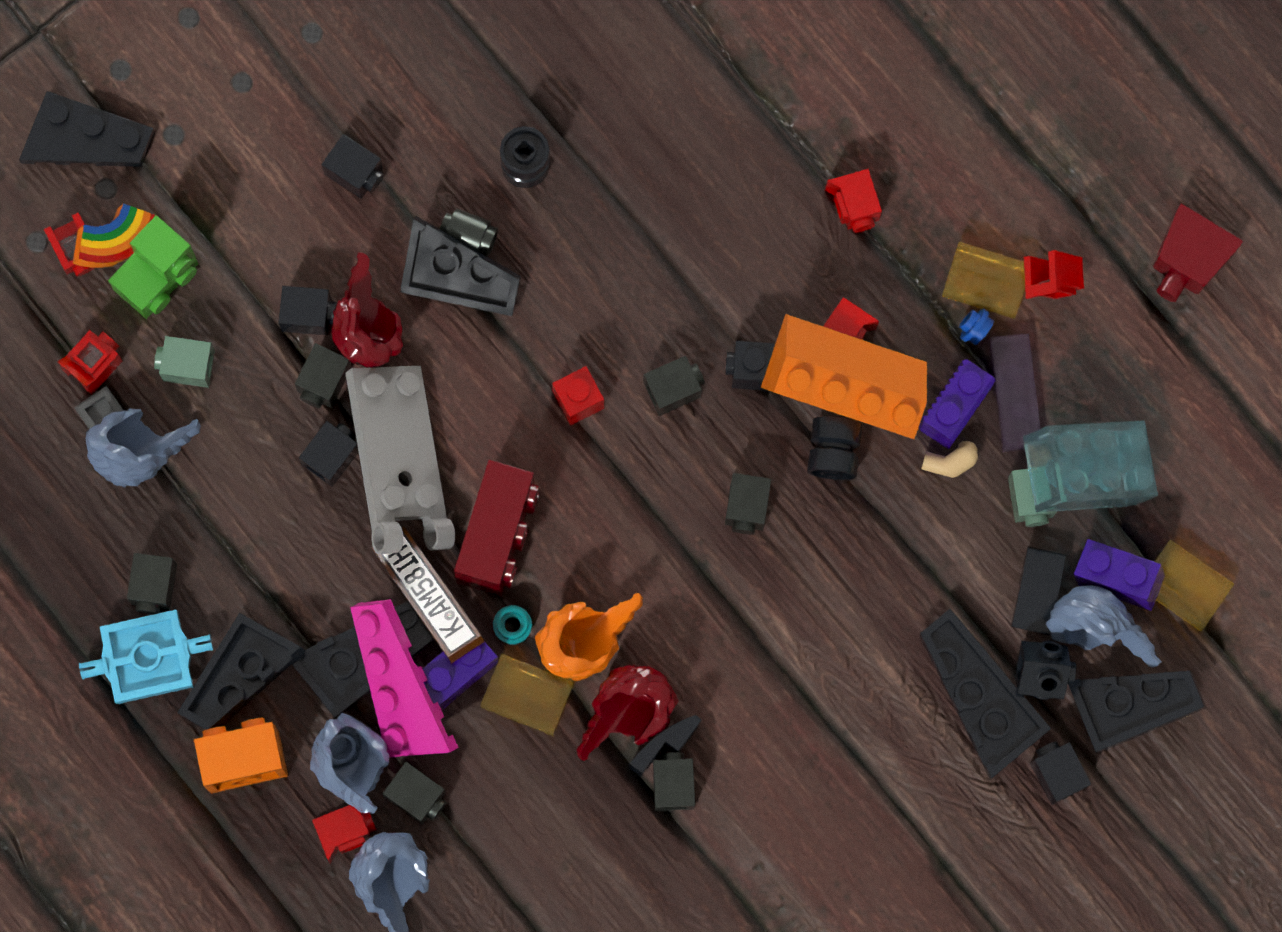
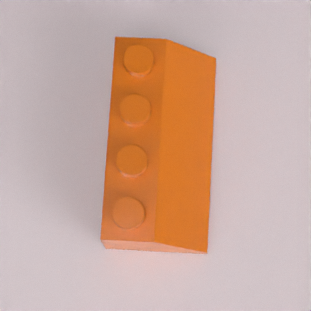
M785 314L761 388L915 439L927 404V362Z

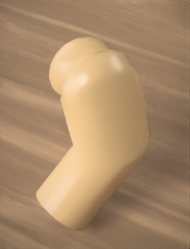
M962 441L958 444V448L947 456L926 451L921 470L951 478L958 477L975 465L978 460V449L973 442Z

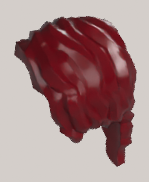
M357 252L356 257L358 261L351 269L348 289L344 292L345 297L338 301L336 309L333 311L332 340L340 353L352 363L366 368L380 367L389 362L390 356H396L401 353L403 346L401 318L397 313L385 307L384 302L371 297L372 276L369 272L370 259L363 252Z
M625 665L610 671L609 677L601 683L598 695L591 703L595 715L588 721V729L583 733L582 743L576 749L578 757L586 761L589 753L599 747L601 742L609 737L610 733L634 736V743L641 745L648 742L649 739L653 738L654 735L663 729H667L670 724V714L679 702L674 690L668 683L667 677L649 666Z

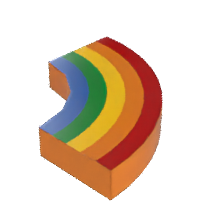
M123 203L117 208L111 223L99 227L83 225L77 232L73 264L90 268H103L116 265L130 258L134 253L130 242L155 215Z

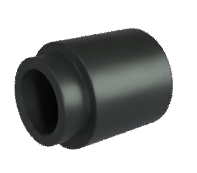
M456 209L453 215L446 213L440 226V230L487 257L494 246L498 234V228L491 226V221L460 209Z

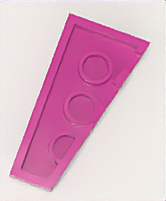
M391 599L362 602L350 607L381 737L386 743L389 757L449 753L459 748L454 736H448L440 720L444 715L438 702L433 703L423 683L427 681V677L422 667H418L411 657L409 649L412 645Z

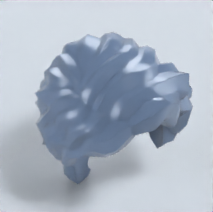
M129 408L127 411L112 412L102 419L101 424L93 426L86 432L87 457L95 471L103 476L106 481L122 487L138 486L141 482L156 476L157 471L168 463V458L171 455H176L180 452L181 446L190 442L193 436L200 433L201 425L197 419L192 420L187 426L166 433L164 436H159L140 421L143 416L141 409Z
M1093 585L1073 588L1069 594L1064 595L1054 604L1053 610L1050 611V619L1045 623L1054 641L1075 644L1084 650H1091L1102 644L1112 646L1115 641L1121 639L1123 645L1128 647L1135 656L1141 657L1148 667H1157L1162 662L1155 655V647L1147 635L1142 632L1139 625L1135 624L1132 614L1128 613L1125 605L1107 588Z
M341 713L337 719L327 720L325 727L316 736L312 746L310 770L315 773L323 788L346 801L347 804L355 807L361 813L374 814L378 807L373 805L369 796L366 795L375 789L377 782L380 780V775L384 771V767L389 764L388 748L382 737L372 731L370 727L365 726L350 715Z
M382 832L365 841L360 848V852L354 855L349 870V880L354 885L356 896L364 902L367 912L378 913L381 924L388 927L389 932H409L405 913L402 910L405 903L415 895L416 891L420 890L422 893H426L429 889L430 880L427 873V856L425 852L417 848L410 833Z

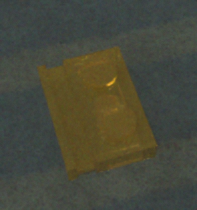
M959 242L942 297L977 308H984L987 311L1015 319L1025 289L1024 261Z
M1169 540L1154 561L1162 565L1165 574L1156 601L1202 631L1234 586V583L1172 540Z
M501 654L480 707L553 736L574 682Z

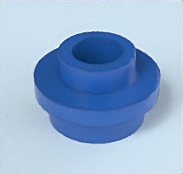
M983 308L978 312L971 310L964 317L959 325V328L962 330L961 340L964 342L970 341L976 345L987 335L994 321L988 317L989 312Z

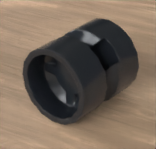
M522 126L512 129L505 135L500 146V162L504 177L509 183L520 188L535 187L544 181L550 167V149L547 139L540 131L533 127Z
M822 416L813 418L811 442L817 445V447L810 450L807 473L815 477L832 480L856 479L858 457L853 452V449L860 446L862 423L842 417Z

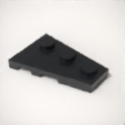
M47 91L19 161L21 164H35V162L55 163L56 165L88 163L95 164V166L142 167L155 131L152 127Z
M415 216L400 292L513 316L521 276Z
M239 613L179 709L178 714L205 730L224 726L306 651L297 644Z
M1191 671L1151 673L1123 677L1112 676L1084 680L1075 679L1074 684L1069 685L1097 753L1207 708Z

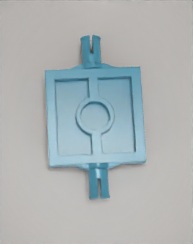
M172 610L100 626L103 642L102 659L79 663V669L81 670L82 679L105 674L111 683L115 703L121 704L193 688L190 672L191 655L214 649L210 634L187 640L181 628L178 611Z

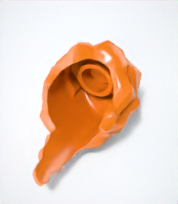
M635 593L630 600L620 602L617 606L609 608L607 612L594 611L591 607H586L585 602L566 604L559 611H551L547 615L545 626L535 635L542 664L552 674L562 678H571L574 681L584 680L595 673L603 671L614 654L619 650L617 635L625 629L627 622L634 618L635 611L643 606L641 594Z

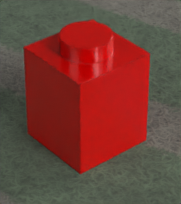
M587 366L552 383V393L570 426L604 409V398Z

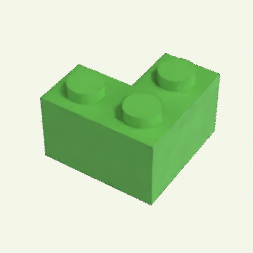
M157 215L130 242L134 253L108 280L112 289L146 319L152 313L155 315L159 314L171 300L169 295L178 285L183 287L192 280L197 272L195 267L199 264L191 245Z

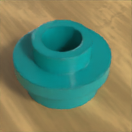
M510 605L503 607L494 617V633L500 641L506 644H519L526 640L531 633V617L525 609L519 606ZM509 619L519 621L520 628L516 632L506 630L505 624Z

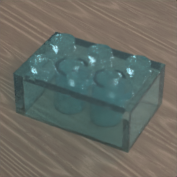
M1145 421L1049 425L1023 436L1036 512L1127 507L1158 496Z

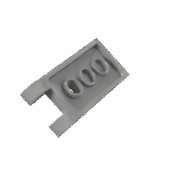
M421 366L350 369L345 374L372 529V545L377 554L399 553L403 546V531L400 524L395 521L418 519L423 521L424 542L430 551L451 549L455 542V529L451 520L447 519ZM400 473L407 476L409 480L408 486H403L399 482Z

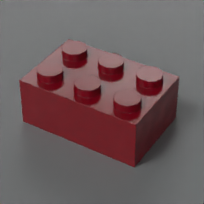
M488 460L454 573L457 584L502 596L504 587L511 589L517 571V560L513 559L515 550L523 551L529 531L527 529L528 523L524 522L526 514L534 515L540 495L538 492L539 486L535 485L533 472Z

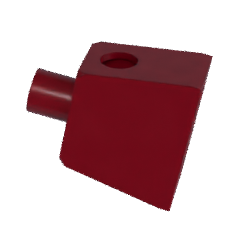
M1181 203L1170 221L1153 264L1155 270L1165 275L1156 292L1171 302L1177 301L1184 288L1199 294L1233 257L1243 241Z

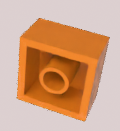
M255 718L242 722V729L226 731L225 726L210 728L202 731L203 737L194 739L203 786L211 794L288 777L279 730L273 722H265V718Z

